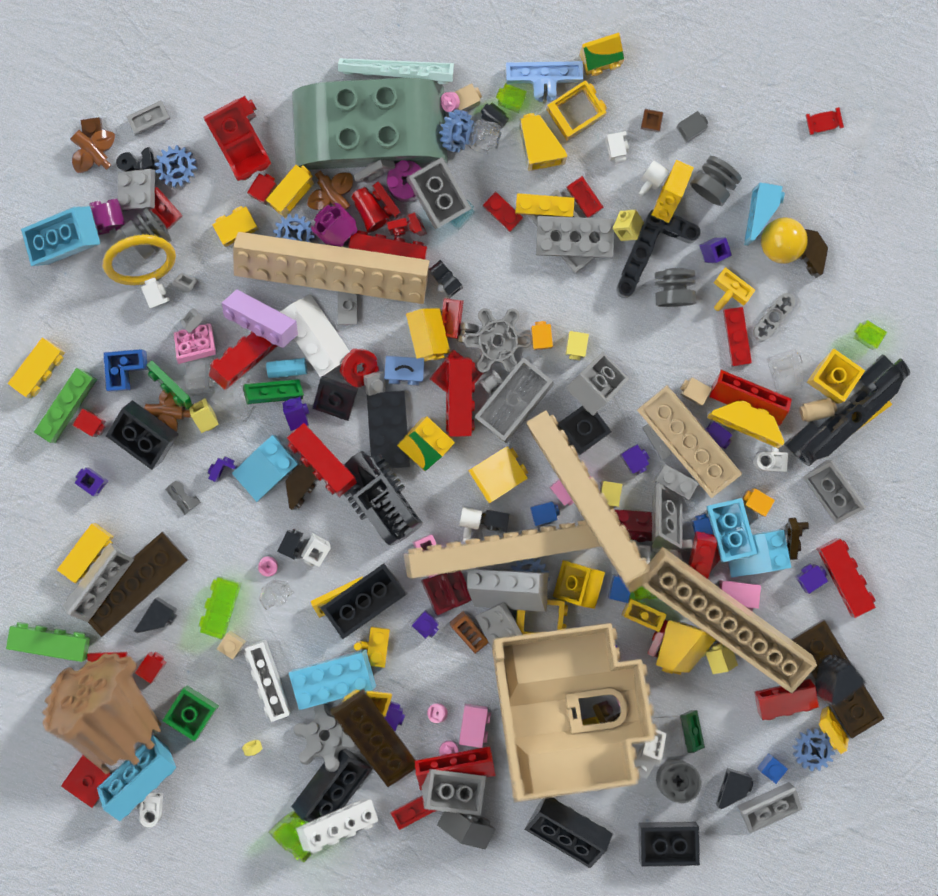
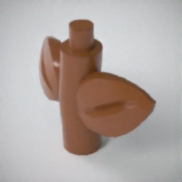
M78 130L70 138L73 143L81 148L72 157V165L77 173L88 171L92 168L94 162L98 167L102 165L106 170L110 168L112 164L106 160L108 157L104 154V151L109 150L114 143L115 134L113 132L99 130L94 132L91 138Z
M321 170L315 174L321 189H316L308 198L307 206L314 210H322L327 205L332 204L335 206L334 203H339L347 210L351 205L342 195H345L352 189V174L342 172L336 174L332 179L328 175L325 176Z
M162 390L159 395L160 404H145L144 409L177 432V419L191 418L190 411L185 410V407L177 406L172 399L173 396L170 393L166 394Z

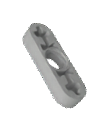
M784 293L776 299L753 329V336L756 340H767L794 307L795 298L793 295ZM782 298H789L788 303L790 306L786 305L782 311L778 309L783 304ZM771 312H776L779 315V320L775 323L769 320ZM766 323H767L768 325H770V326L765 330V333H766L767 335H766V336H765V335H762V336L760 337V336L758 335V334L760 333L759 330H758V328H759V329L764 328L765 325H766Z

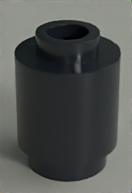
M493 102L490 105L486 103L480 111L482 113L481 118L494 129L501 130L509 120V117L506 116L507 113Z

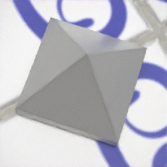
M180 273L173 281V285L182 292H190L198 283V280L183 273Z

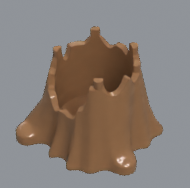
M105 653L95 662L88 661L78 671H74L71 667L61 671L50 688L51 694L45 699V703L48 706L42 712L45 715L42 721L45 731L72 745L87 759L102 769L105 774L111 771L106 764L113 766L120 759L129 760L133 765L138 764L140 760L135 755V743L140 742L150 750L155 745L150 740L152 732L155 734L161 732L159 728L161 722L157 719L133 679L132 674L136 670V662L131 657L120 658L116 653L111 655Z

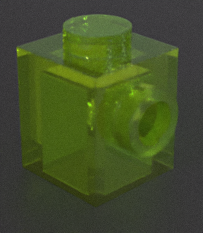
M505 83L503 88H499L496 96L499 99L498 105L519 113L527 91Z
M866 320L858 323L854 329L856 334L853 339L874 350L879 347L887 332Z

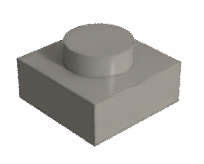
M379 371L364 375L365 393L370 396L386 391L383 372Z

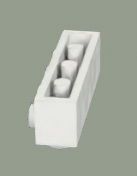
M264 640L245 648L246 652H244L247 663L251 664V675L253 680L257 681L259 687L257 689L258 695L264 701V711L267 718L269 717L270 721L273 722L289 716L292 711L267 641Z
M361 799L297 827L296 830L303 851L316 853L321 851L322 846L326 844L334 845L344 836L345 838L354 836L359 829L366 830L373 827L372 824L377 822L378 818L372 800Z

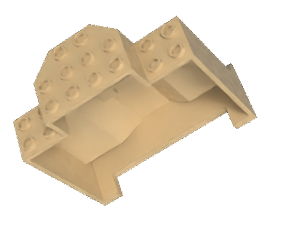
M612 623L493 639L492 653L514 803L633 786L640 779L638 767L635 768L634 759H636L635 747H631V745L651 742L655 740L654 736H657L656 725L652 724L651 716L654 715L653 706L648 702L650 687L649 684H645L644 678L647 676L646 665L642 664L641 659L618 662L620 651L618 647L615 648L617 633L616 629L612 628ZM603 695H613L620 703L621 713L616 721L582 725L579 699ZM574 707L576 708L577 719H573L572 708Z

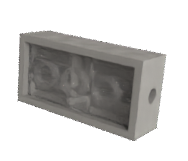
M522 358L476 414L475 418L503 442L507 443L553 387L554 382L525 358Z

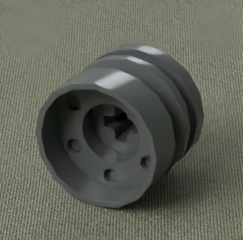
M709 156L706 160L707 164L704 163L702 166L705 173L698 172L690 182V185L704 199L722 207L730 196L727 189L734 190L737 187L736 184H739L742 180V177L727 162L715 156Z
M148 208L143 210L147 219H144L140 213L137 214L140 221L139 225L129 220L121 226L127 238L136 235H153L160 238L163 237L168 242L172 241L164 223ZM143 244L134 246L145 260L156 253L153 245Z
M669 268L654 273L656 279H663V281L655 282V286L664 288V291L655 293L656 306L680 307L696 304V291L687 289V286L696 284L695 280L687 279L695 276L694 270Z
M667 760L660 766L656 774L657 788L661 794L674 803L684 804L691 802L701 790L700 774L696 768L683 760ZM676 776L681 778V781H677V784L673 782Z

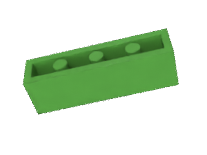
M76 368L34 433L49 443H56L98 379L84 370Z
M17 622L16 625H12L9 628L6 649L83 662L87 660L91 637H86L85 633L82 632L68 634L64 629L51 631L47 630L46 626L36 625L33 628L28 627V623Z

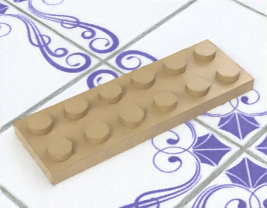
M668 385L637 409L640 415L711 498L742 475V472Z

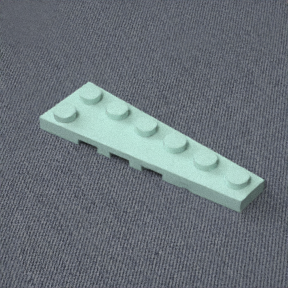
M340 58L338 71L343 72V74L361 73L363 75L436 80L439 84H448L453 82L454 63Z

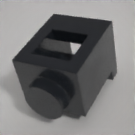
M486 510V513H482L480 524L487 525L488 530L499 531V528H503L502 532L506 533L510 514Z
M296 529L292 531L287 530L277 552L291 559H297L298 555L295 552H299L304 542L301 539L304 533Z

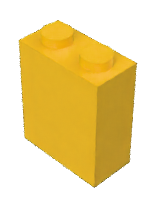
M440 308L419 309L406 313L416 359L424 358V361L443 359L444 354L450 353Z

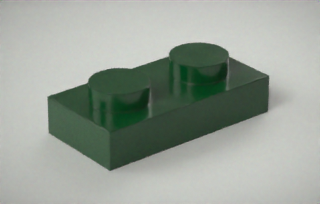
M691 710L681 714V725L687 752L694 753L705 748L698 711Z

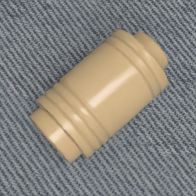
M825 398L804 403L799 407L802 421L810 422L834 416L835 412H837V406L834 400Z

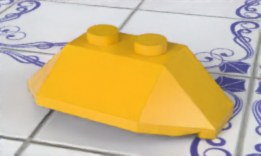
M736 401L713 410L707 417L777 449L784 444V439L774 416L769 415V412L764 409L751 407V404L748 402Z

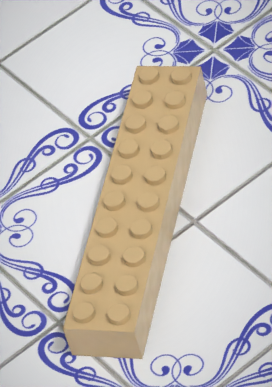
M244 232L237 233L233 246L234 276L424 304L430 260Z
M545 410L527 421L526 423L531 435L629 592L631 593L651 581L649 577L651 571L644 557L642 559L639 558L641 557L639 549L634 541L629 542L630 538L624 525L619 526L620 522L613 508L610 509L608 500L603 493H600L596 481L593 477H590L584 462H580L577 451L573 445H570L568 437L558 426L554 415H549Z
M582 520L577 521L578 525H575V523L559 524V528H556V526L540 527L541 531L538 532L537 529L522 530L520 535H518V532L504 533L501 538H499V535L485 536L483 541H480V538L465 540V544L455 541L446 543L447 547H442L439 544L427 546L428 550L423 551L422 548L408 549V553L404 554L407 577L417 578L601 547L586 521Z
M664 547L648 563L651 571L649 574L651 581L642 587L789 692L793 693L817 666L813 655Z

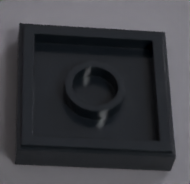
M321 376L312 409L349 421L358 388Z

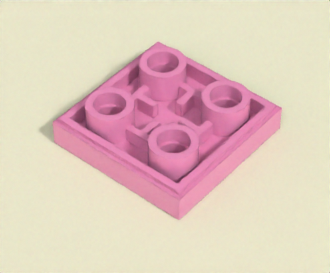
M211 323L199 325L191 333L185 329L174 332L178 364L216 355Z

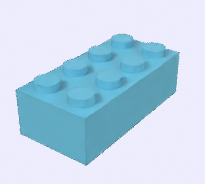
M90 206L72 207L21 229L31 266L49 265L100 245Z
M366 649L293 669L289 672L299 710L342 699L354 690H362L364 688L365 691H371L376 687Z
M154 735L150 739L155 744L152 749L149 750L145 745H142L135 751V755L140 760L138 764L133 765L129 760H126L97 787L103 810L118 821L128 816L139 803L145 800L150 792L155 790L177 768L169 747Z

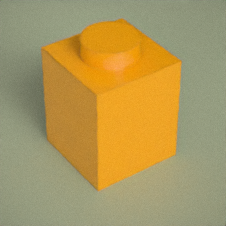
M546 321L535 322V325L531 326L533 350L552 349L551 324H546Z
M752 488L751 491L747 490L742 499L744 500L745 507L766 517L775 502L774 499L755 488Z

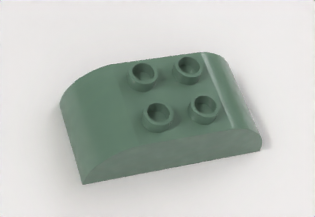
M391 78L320 82L295 89L292 92L295 165H298L300 168L303 165L308 170L367 167L368 164L377 162L380 159L394 161V165L402 160L412 161L416 164H431L442 157L445 163H448L447 150L442 146L444 142L440 141L443 136L439 134L443 130L441 124H445V110H443L440 100L444 94V86L437 83V81L429 79Z

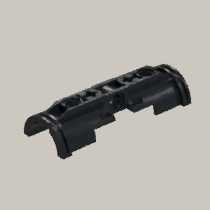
M882 354L861 376L859 381L864 386L848 400L850 403L839 414L829 417L819 428L813 421H810L784 445L807 466H811L818 459L828 457L899 392L902 382L910 375L909 367L903 359H899L893 364ZM856 412L857 416L852 421V414Z

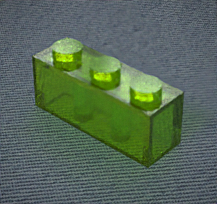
M222 576L213 579L210 590L213 592L211 598H207L204 606L207 609L206 614L201 616L198 627H201L200 633L219 639L225 637L240 591L241 582Z

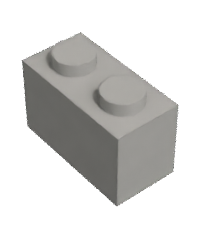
M662 464L653 480L686 500H690L699 484L666 464Z

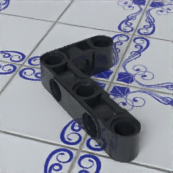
M651 210L645 219L644 225H642L638 239L635 240L621 273V278L616 288L618 296L628 298L635 291L655 247L659 233L685 243H693L701 234L699 226L674 214L669 223L661 219L659 223H654L651 220L653 212ZM687 229L694 230V238H689L687 236ZM637 249L644 250V258L637 257ZM622 284L630 286L631 290L629 293L626 294L621 291Z

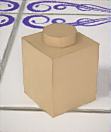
M472 83L455 91L460 100L457 110L467 112L480 105L482 95L478 87L474 88Z
M691 377L689 380H684L680 387V390H682L680 395L702 406L712 388Z
M229 631L219 644L217 650L233 660L244 646L246 640Z

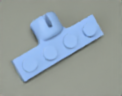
M583 61L506 63V83L533 84L534 99L538 102H543L544 93L547 95V102L555 100L557 95L556 85L558 83L583 82Z

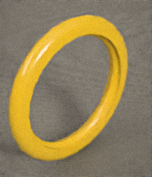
M136 235L118 241L111 246L103 258L102 267L105 274L117 283L132 286L144 285V281L154 277L156 280H159L172 269L176 260V252L173 246L163 238L153 235ZM148 244L158 246L165 251L167 256L165 263L160 268L142 276H125L117 273L112 266V261L118 253L136 245Z

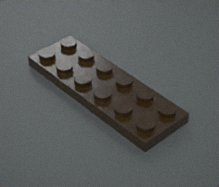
M164 531L133 557V562L88 621L100 637L108 633L188 561V558Z
M825 620L819 621L791 638L793 642L813 655L817 666L812 670L811 674L815 681L818 665L822 663L821 660L825 656L835 654L849 661ZM862 685L836 706L831 705L852 739L885 719L865 685Z
M364 688L330 710L334 718L387 787L415 770V757Z

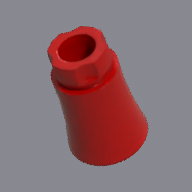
M366 187L358 189L353 193L351 198L368 233L380 229L390 221V217L383 211L373 194H370Z

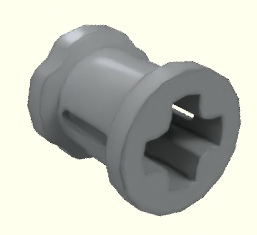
M495 370L486 379L479 381L489 395L494 388L503 382Z

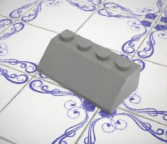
M109 543L103 548L96 562L91 564L87 574L78 582V586L73 593L67 597L63 605L65 611L70 616L88 622L134 559L119 547Z
M483 568L468 569L467 589L475 607L493 608L505 602L508 609L547 612V572Z

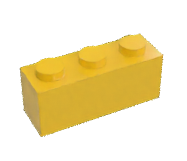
M42 337L7 384L26 398L35 397L41 390V384L44 381H48L52 376L51 371L53 368L62 363L65 352L48 339Z
M91 523L57 571L73 583H78L87 574L91 564L99 558L103 548L109 543L113 544L111 540L114 536L97 523Z

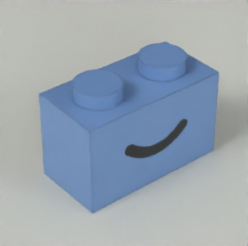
M386 356L384 379L389 380V384H400V381H408V385L419 386V382L424 381V358Z

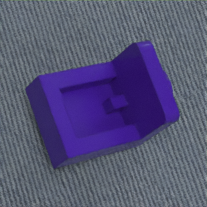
M226 456L223 459L217 458L216 463H212L208 470L210 475L208 479L218 482L225 466L232 469H237L238 466L234 464V460Z

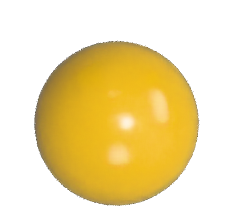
M782 217L771 221L764 228L761 235V247L764 254L776 263L786 264L796 261L802 256L807 247L808 238L806 230L802 224L792 218Z

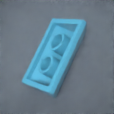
M742 498L706 506L722 563L757 554Z

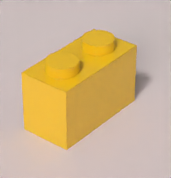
M242 206L235 208L231 215L227 217L225 215L220 216L215 220L216 223L212 224L225 247L235 243L238 232L252 234L259 230L246 206L244 208Z
M629 597V601L626 603L621 615L659 632L667 614Z

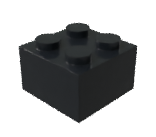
M583 405L558 423V426L565 432L569 442L579 455L612 432L598 412L592 415Z

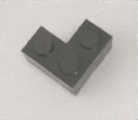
M446 811L443 812L437 824L438 827L459 843L485 850L496 830L490 825V821L484 817L478 819L471 814Z

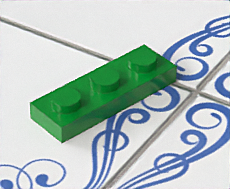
M152 360L146 364L149 371L147 373L154 382L158 381L161 384V389L166 394L170 393L173 396L172 399L179 407L183 405L188 410L193 406L190 397Z
M299 379L244 384L242 388L247 404L287 401L298 397L303 399L304 396Z

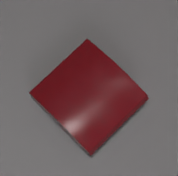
M461 570L441 573L421 580L436 616L472 601Z

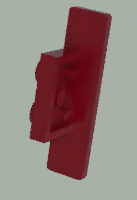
M614 509L619 518V526L624 525L630 540L638 542L652 541V512Z

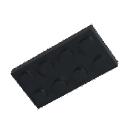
M405 391L380 392L370 396L366 394L371 456L382 454L385 458L384 462L389 463L387 468L410 467V457L397 446L408 433Z

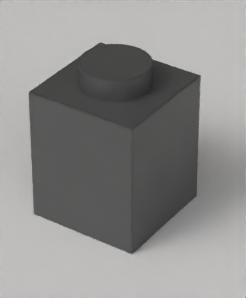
M697 111L679 122L676 128L687 143L706 131L708 121L703 114L700 115Z

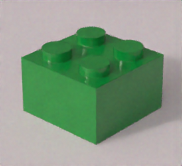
M186 685L162 721L195 742L202 734L219 705Z

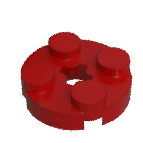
M353 348L344 357L340 373L350 385L358 388L365 386L364 375L379 372L377 357L366 349ZM363 363V371H358L357 373V366Z

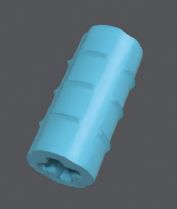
M305 358L266 362L268 378L307 374Z

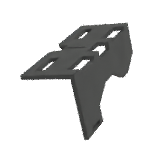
M174 481L165 489L171 498L177 502V506L184 515L201 503L199 499H196V496L193 498L188 496L184 492L183 484L178 481Z

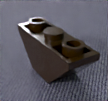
M805 229L808 242L806 250L799 259L804 260L808 273L817 278L824 272L828 246L818 231Z
M305 465L296 466L285 481L288 504L291 510L299 509L305 502L303 498L307 492L311 494L317 486L315 484L317 478L313 475L312 472L314 470L310 466L308 468Z

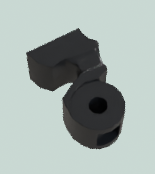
M150 147L145 148L141 152V161H138L130 152L122 153L116 159L117 167L123 172L134 171L135 169H156L153 150Z
M441 260L429 268L437 283L443 285V289L449 299L463 288L460 281L453 276V273L449 271Z

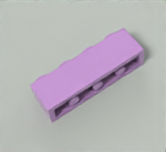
M239 290L234 291L222 302L223 314L226 319L234 321L241 327L254 332L257 336L269 340L274 345L276 344L284 348L298 335L296 320Z

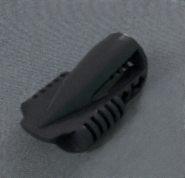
M361 451L344 464L357 482L344 493V496L346 498L349 497V503L354 502L351 506L353 509L357 508L355 512L361 514L359 516L361 520L368 518L384 542L388 545H395L418 530L423 522L402 495L401 491L405 489V486L403 484L399 485L401 483L399 478L394 480L397 475L392 473L393 469L391 467L387 468L389 463L384 462V456L382 454L369 456L364 451Z

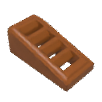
M462 611L449 622L451 628L475 654L489 643L486 636L465 611ZM470 625L471 627L463 633L462 631ZM475 631L476 634H474V635L468 640L467 637L470 636V635ZM481 637L482 639L473 646L472 643Z

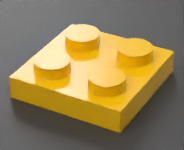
M827 706L821 711L819 726L824 734L827 733L830 737L829 742L833 749H837L842 754L848 749L849 737L830 707Z

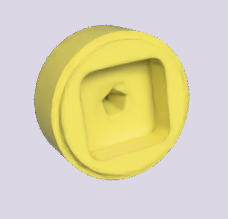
M259 740L249 741L242 747L245 756H254L263 749Z

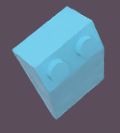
M760 182L753 188L744 241L745 246H748L756 239L774 212L783 203L785 192H782L783 186Z
M272 435L232 474L255 501L258 502L300 463L275 435Z
M776 529L752 534L757 554L728 562L731 578L791 568L784 530Z

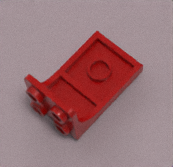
M238 99L203 117L237 181L247 180L253 173L264 171L269 167L271 161Z

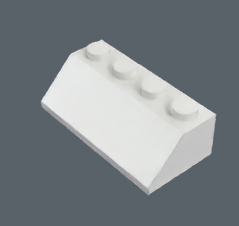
M311 294L280 311L282 314L296 320L298 335L294 340L320 378L321 376H328L341 367L344 357L350 351Z

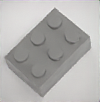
M443 157L406 178L434 229L443 226L471 209Z
M602 352L566 388L587 411L594 415L625 385L629 378Z

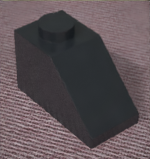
M159 597L155 598L134 632L140 633L163 628L168 624L172 625L177 617L175 613L178 609Z
M727 768L716 801L717 807L724 809L747 797V793L751 792L753 788L752 777L749 774Z

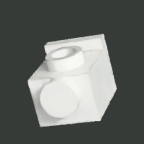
M626 131L606 136L605 140L610 161L615 160V163L626 161V152H629L627 140L624 141L627 135Z
M155 277L144 281L145 285L141 288L150 308L170 301L169 297H164L166 291L163 284H159Z
M312 533L310 540L301 553L303 561L310 566L316 565L320 567L331 549L329 541Z

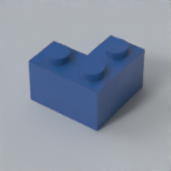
M143 349L103 352L106 391L108 392L131 391L129 372L148 370L146 366L148 364L147 351Z

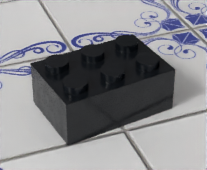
M132 400L122 407L106 437L153 470L164 460L179 434Z
M696 821L638 823L639 862L641 867L700 866L699 826Z

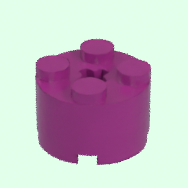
M402 160L396 163L395 168L388 172L387 184L389 191L400 202L408 203L418 200L410 184L406 183L403 185L404 179L407 180L408 176L422 169L415 162Z
M111 199L107 203L102 204L101 201L89 203L98 235L108 234L114 228L116 231L121 230V226L125 224L118 199Z
M334 203L335 206L327 205L319 211L314 218L316 223L314 227L311 226V230L326 245L342 247L344 242L357 232L358 228L356 227L355 219L339 203Z

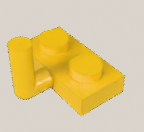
M725 267L713 282L725 292L723 297L715 304L714 309L720 311L731 297L744 306L755 292V289Z
M371 627L369 642L357 641L354 644V649L357 651L360 649L368 650L367 655L371 666L385 668L390 629Z

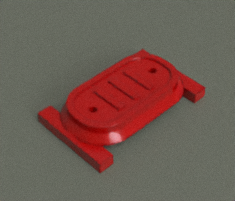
M840 107L835 108V111L822 112L811 117L810 114L805 115L810 135H814V132L835 129L838 126L839 129L844 128Z

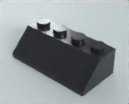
M383 563L326 603L321 609L340 637L344 639L407 595V592L390 569Z
M835 654L825 656L821 660L822 663L818 665L815 684L817 696L833 706H836L866 683L853 663Z
M342 749L338 753V769L330 772L326 769L324 762L291 807L306 822H311L345 807L373 768L348 749Z
M554 797L541 800L524 829L588 868H591L607 851L613 835L605 827L596 824L588 817L557 801Z

